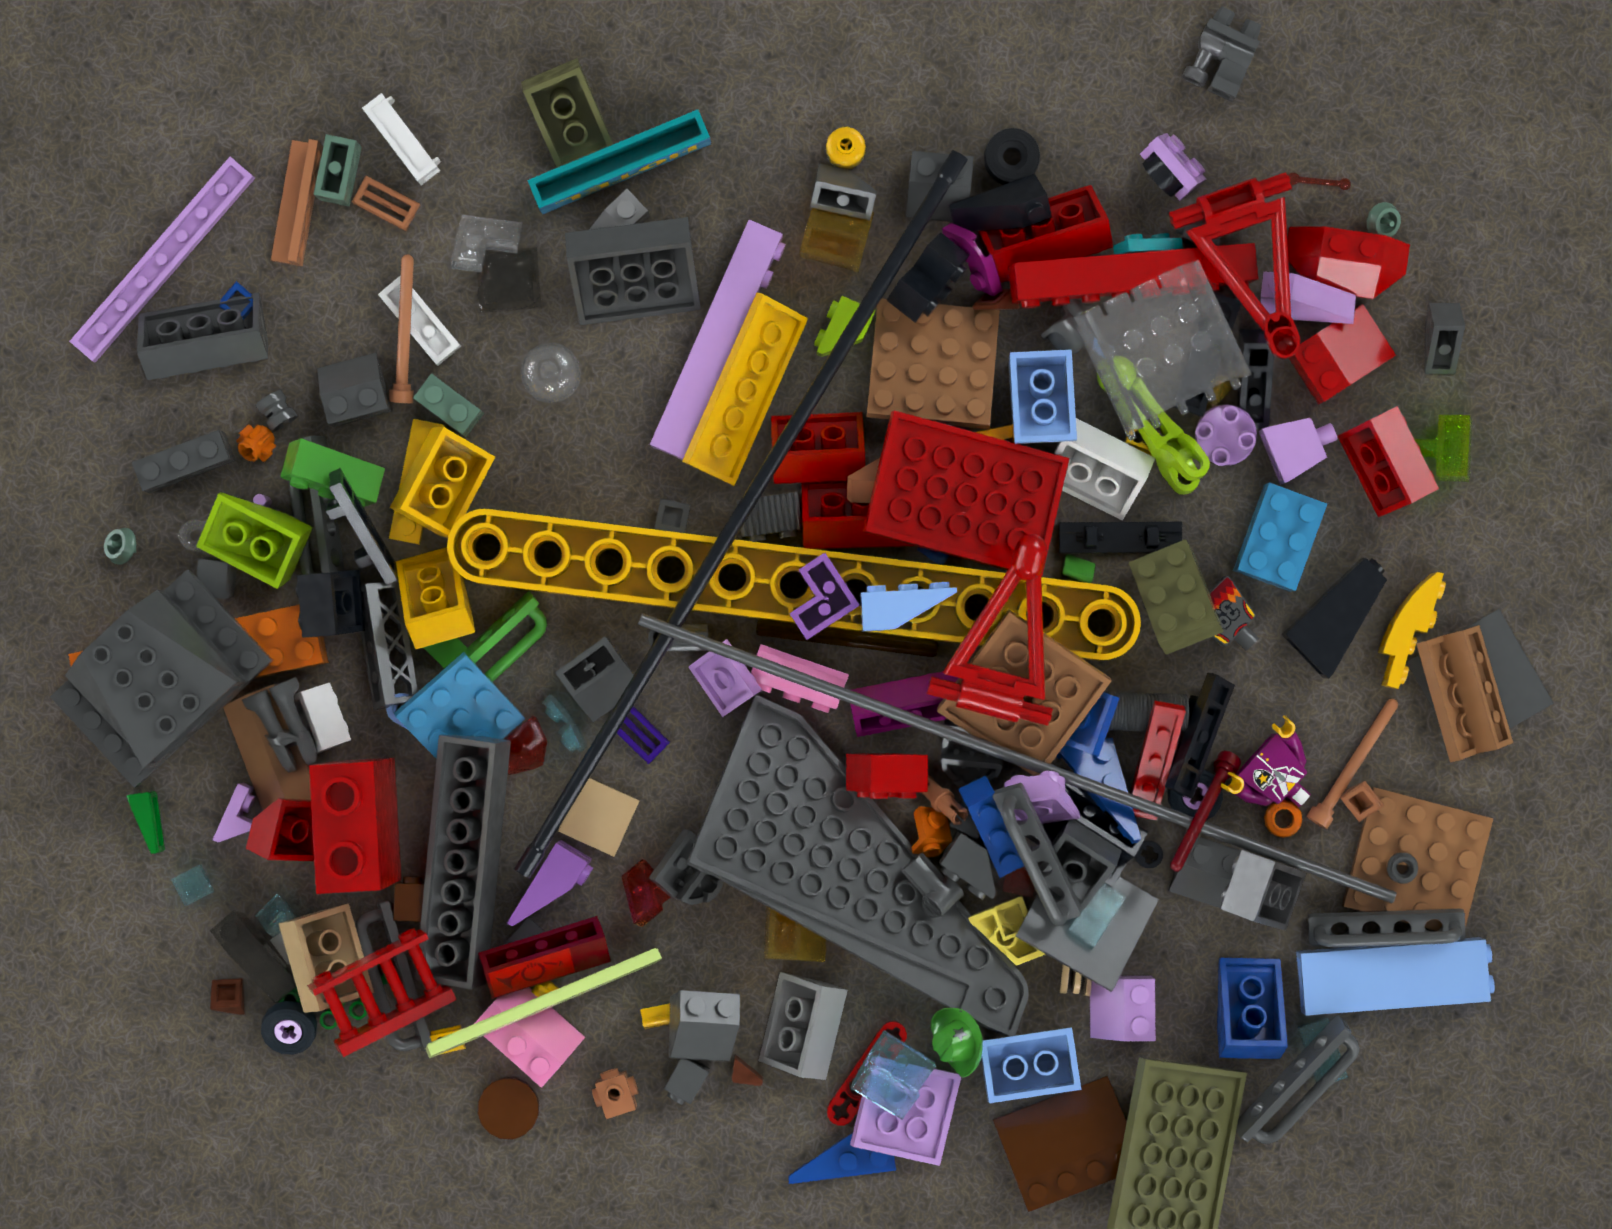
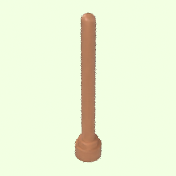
M409 254L404 255L401 259L396 383H393L392 389H389V402L413 403L414 390H411V384H408L414 259Z
M1395 699L1387 700L1322 804L1318 802L1316 807L1312 806L1306 815L1309 820L1326 830L1334 820L1332 818L1334 806L1398 708V702Z

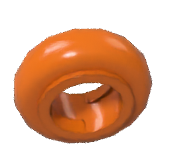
M1283 800L1280 804H1270L1264 816L1265 826L1268 831L1274 836L1281 838L1290 837L1297 833L1303 820L1300 809L1292 801ZM1287 809L1292 815V823L1287 827L1279 828L1275 823V815L1278 811Z

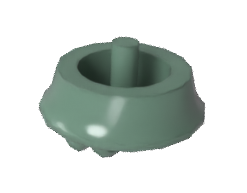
M1387 202L1375 205L1367 217V230L1373 234L1391 237L1396 234L1401 224L1399 212L1391 203Z
M129 528L115 529L107 535L104 543V552L114 564L122 565L128 562L133 554L136 553L137 546L134 532Z

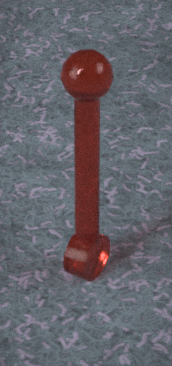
M1290 173L1288 175L1291 185L1307 183L1337 186L1342 190H1348L1351 186V182L1347 178L1339 181L1299 177L1297 173Z

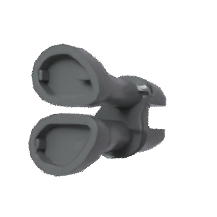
M296 677L269 688L288 729H282L272 707L268 689L242 699L246 709L254 711L261 719L268 732L265 735L269 741L268 744L272 747L279 762L288 773L297 770V764L290 749L293 746L298 745L307 765L317 761V751L313 738L310 735V731L305 728L295 706L294 694L299 689V682Z

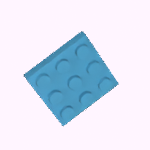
M465 652L460 654L394 712L395 717L436 759L439 735L483 736L503 739L525 720L524 715Z

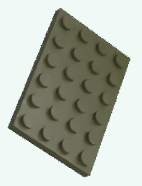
M1139 1057L1107 1229H1218L1246 1082V1072Z

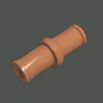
M928 775V792L920 793L931 802V807L934 810L942 812L954 825L962 824L956 816L958 815L965 821L968 817V810L954 799V794L949 789L942 788Z

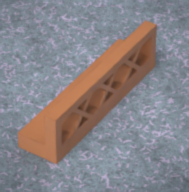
M309 139L308 143L292 140L271 261L303 266L315 199L314 190L323 151L322 144L317 140Z

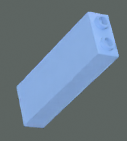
M1480 937L1465 938L1463 941H1455L1448 944L1361 946L1296 951L1301 1013L1306 1016L1491 1002L1490 993H1494L1495 990L1493 976L1489 975L1488 963L1492 962L1491 946L1486 944V939Z

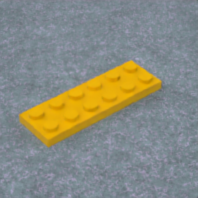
M756 293L682 462L735 486L807 323V317L762 293Z

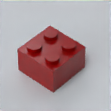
M846 753V791H856L857 797L870 799H888V797L916 798V792H928V755Z

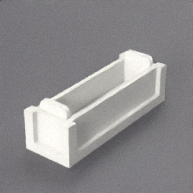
M381 93L362 107V109L422 186L440 172L437 165L441 161L438 157L433 160L430 158L391 105L395 102L392 96L386 99Z

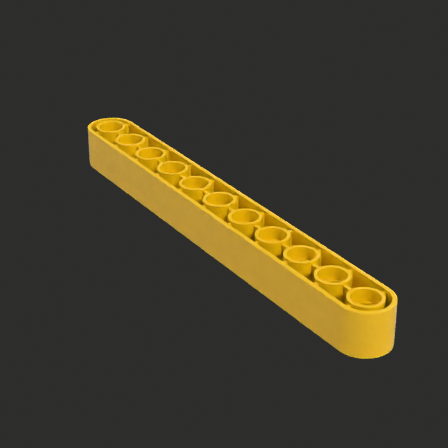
M477 509L466 513L453 525L447 540V552L452 566L461 576L483 585L675 608L718 537L493 509ZM484 535H494L500 543L499 554L492 560L483 561L476 553V543ZM735 539L692 611L795 623L789 613L814 598L815 595L808 586L807 591L800 598H788L780 589L781 580L790 572L800 573V568L826 553L845 583L856 579L864 582L866 586L886 585V591H898L899 584H918V587L922 589H929L930 583L949 582L950 588H957V593L894 630L865 632L961 644L975 622L965 613L967 599L972 595H982L989 601L1006 573ZM546 542L558 544L562 552L560 562L553 568H543L537 561V550ZM609 549L617 550L623 558L622 569L613 576L603 575L597 565L600 554ZM668 557L679 558L685 567L682 579L672 584L662 581L658 573L660 563ZM728 565H738L746 573V582L737 591H728L720 584V572ZM1041 577L1042 603L1050 608L1052 614L1049 625L1043 628V633L1082 659L1089 660L1114 659L1126 653L1134 645L1140 632L1141 618L1136 603L1126 592L1109 585ZM1019 581L978 646L984 644L1008 609L1027 621L1026 581ZM861 605L828 627L862 631ZM1095 610L1106 611L1113 621L1111 631L1103 637L1094 635L1088 627V618Z

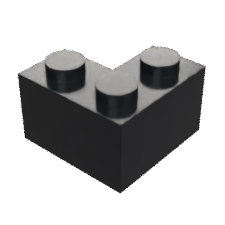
M940 232L927 245L915 265L898 281L887 301L915 323L924 314L929 317L939 303L942 304L953 289L949 287L952 281L956 283L965 273L967 268L963 264L970 255Z

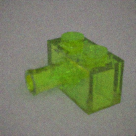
M1439 415L1438 436L1435 439L1414 440L1419 445L1423 457H1435L1438 481L1470 482L1471 416Z

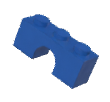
M984 776L959 788V793L999 878L1024 867L1004 824L1002 815L993 799L994 789L987 777Z

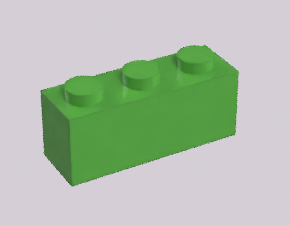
M300 438L289 443L280 478L289 480V484L295 488L308 489L309 487L317 490L319 496L333 499L335 497L329 488V473L341 468L364 508L377 502L385 468Z

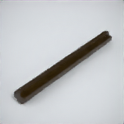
M763 619L758 620L756 628L757 635L927 657H936L938 651V642L933 640L828 627L806 640L796 623Z

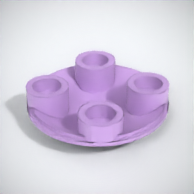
M1228 404L1218 405L1206 411L1203 417L1199 419L1195 429V440L1208 456L1209 461L1218 466L1234 465L1246 459L1252 452L1257 439L1256 426L1251 416L1240 407Z

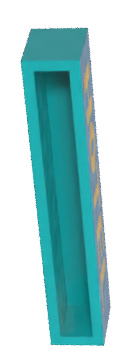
M697 109L527 181L543 215L711 145V140Z

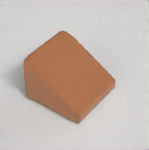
M1366 781L1347 789L1340 797L1358 822L1384 806Z

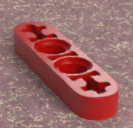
M890 1020L881 1026L829 1102L827 1115L833 1124L838 1126L849 1124L857 1114L863 1093H853L849 1088V1083L855 1077H861L866 1081L869 1069L867 1064L868 1055L872 1052H880L883 1056L894 1059L905 1044L907 1032L900 1022ZM897 1027L900 1029L898 1035L901 1039L899 1041H891L888 1048L893 1050V1052L889 1055L884 1048L875 1044L878 1040L884 1044L888 1038L885 1030L887 1028L893 1030ZM845 1091L850 1098L857 1100L858 1103L854 1106L850 1101L846 1107V1112L849 1115L847 1117L840 1116L837 1119L834 1117L835 1110L833 1106L837 1105L840 1107L844 1103L846 1097L840 1095Z

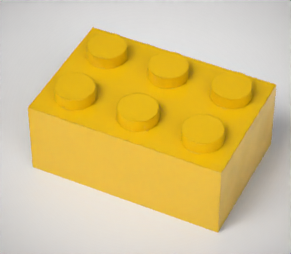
M432 427L389 508L435 534L448 538L453 525L466 514L495 456L445 427Z

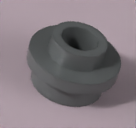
M1396 853L1388 860L1387 873L1397 883H1409L1417 876L1418 863L1408 853ZM1400 862H1404L1407 865V870L1402 874L1397 871V865Z

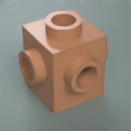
M618 1068L600 1073L601 1078L595 1082L596 1088L592 1089V1094L596 1106H602L606 1119L636 1110L637 1102L634 1095L639 1094L634 1076L628 1077L626 1070L619 1072ZM615 1088L620 1094L614 1095L610 1089Z

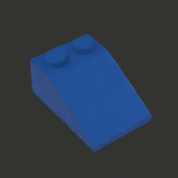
M1219 958L1217 1008L1219 1058L1280 1059L1288 1044L1281 959Z

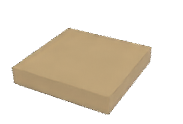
M589 778L563 820L558 832L615 857L640 800Z

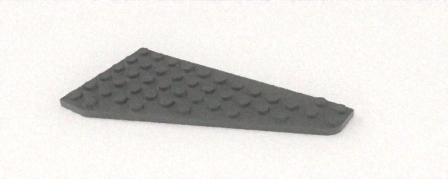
M754 695L686 864L720 879L948 1008H959L968 1012L978 1025L1004 1037L1016 1035L1029 995L1026 980L1004 953L969 922L968 917L971 914L959 900L942 917L935 915L928 909L923 902V895L901 872L910 861L919 855L912 853V845L873 799L857 797L856 791H846L845 766L800 714L763 697Z

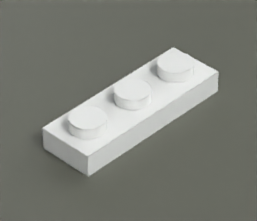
M401 275L378 294L398 319ZM412 288L410 334L435 364L439 366L457 351L461 345Z

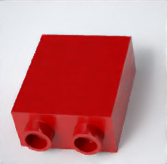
M395 757L331 761L309 765L316 894L377 891L402 880Z

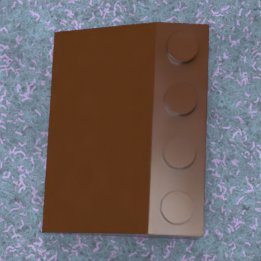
M1108 1076L1081 1085L1082 1090L1063 1092L993 1119L1028 1212L1116 1179L1127 1122Z

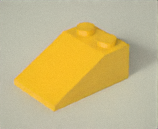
M447 547L396 561L405 626L415 649L475 633L464 579L452 566L448 557Z

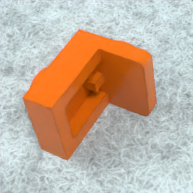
M919 806L913 812L919 839L911 847L912 853H923L926 857L938 856L952 842L948 818L942 812H937L931 807Z

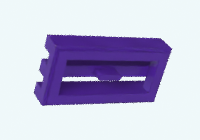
M633 706L630 712L661 743L657 747L628 717H626L624 723L653 752L648 755L621 728L617 734L641 758L650 764L670 741Z

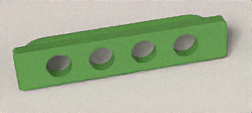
M530 591L521 597L464 651L476 663L527 615L534 620V628L484 673L492 682L535 644L546 631V617L537 607L539 602Z

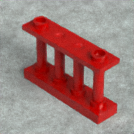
M415 928L409 929L398 936L399 940L333 973L330 971L322 972L313 978V983L307 985L314 996L323 993L341 1031L339 1038L333 1040L343 1057L457 1000L449 986H441V984L436 983L419 946L420 943L429 939L427 934L421 929L417 931ZM408 950L425 987L424 995L414 1000L408 997L391 960L392 957ZM380 964L397 1001L396 1009L387 1014L380 1012L362 973ZM350 978L369 1016L367 1019L368 1023L359 1028L351 1025L334 986Z

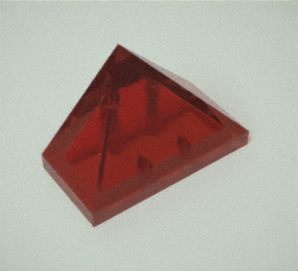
M532 716L503 739L511 741L508 775L536 769L544 765L547 740L537 717Z

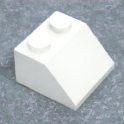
M330 683L301 691L294 695L296 709L305 728L310 731L317 754L351 740L347 723L343 719L337 696L333 692Z

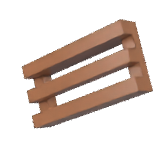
M365 176L352 200V203L406 232L415 217V213L421 206L420 203L368 176ZM368 185L411 206L409 211L366 190ZM364 195L404 216L405 219L402 222L361 200L362 196Z

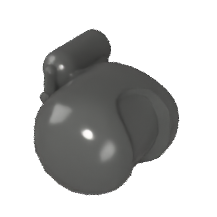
M1070 299V304L1061 305L1060 311L1063 318L1041 334L1044 340L1049 339L1056 350H1072V356L1078 353L1086 342V335L1078 322L1084 321V308L1077 299Z

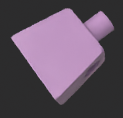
M1311 418L1274 425L1258 431L1280 485L1289 482L1327 458L1323 446L1337 440L1335 429L1331 423L1315 429Z

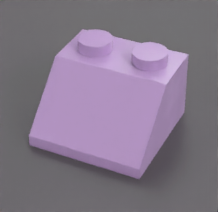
M1120 976L1112 992L1092 981L1090 995V1038L1115 1041H1156L1155 979L1152 976Z

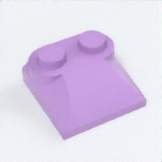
M1044 771L1040 775L1030 777L1015 775L1004 784V787L1017 783L1024 785L1042 824L1080 819L1079 810L1065 791V778L1059 776V773L1055 771ZM1014 809L1017 820L1021 821L1028 818L1023 810Z

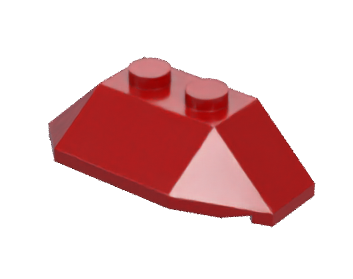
M1326 226L1289 227L1288 263L1292 265L1300 276L1355 294L1359 298L1374 299L1406 275L1410 244L1386 235Z

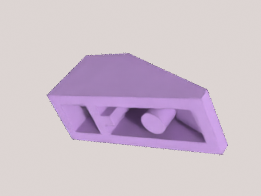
M1263 272L1261 304L1269 314L1275 312L1274 273ZM1289 273L1291 318L1293 320L1353 324L1355 294L1294 273Z

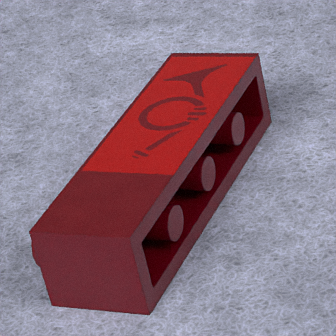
M598 916L478 953L492 999L611 962L605 935Z

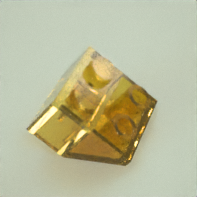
M812 208L800 248V257L859 272L874 212H872L870 220Z
M766 906L764 959L825 962V938Z

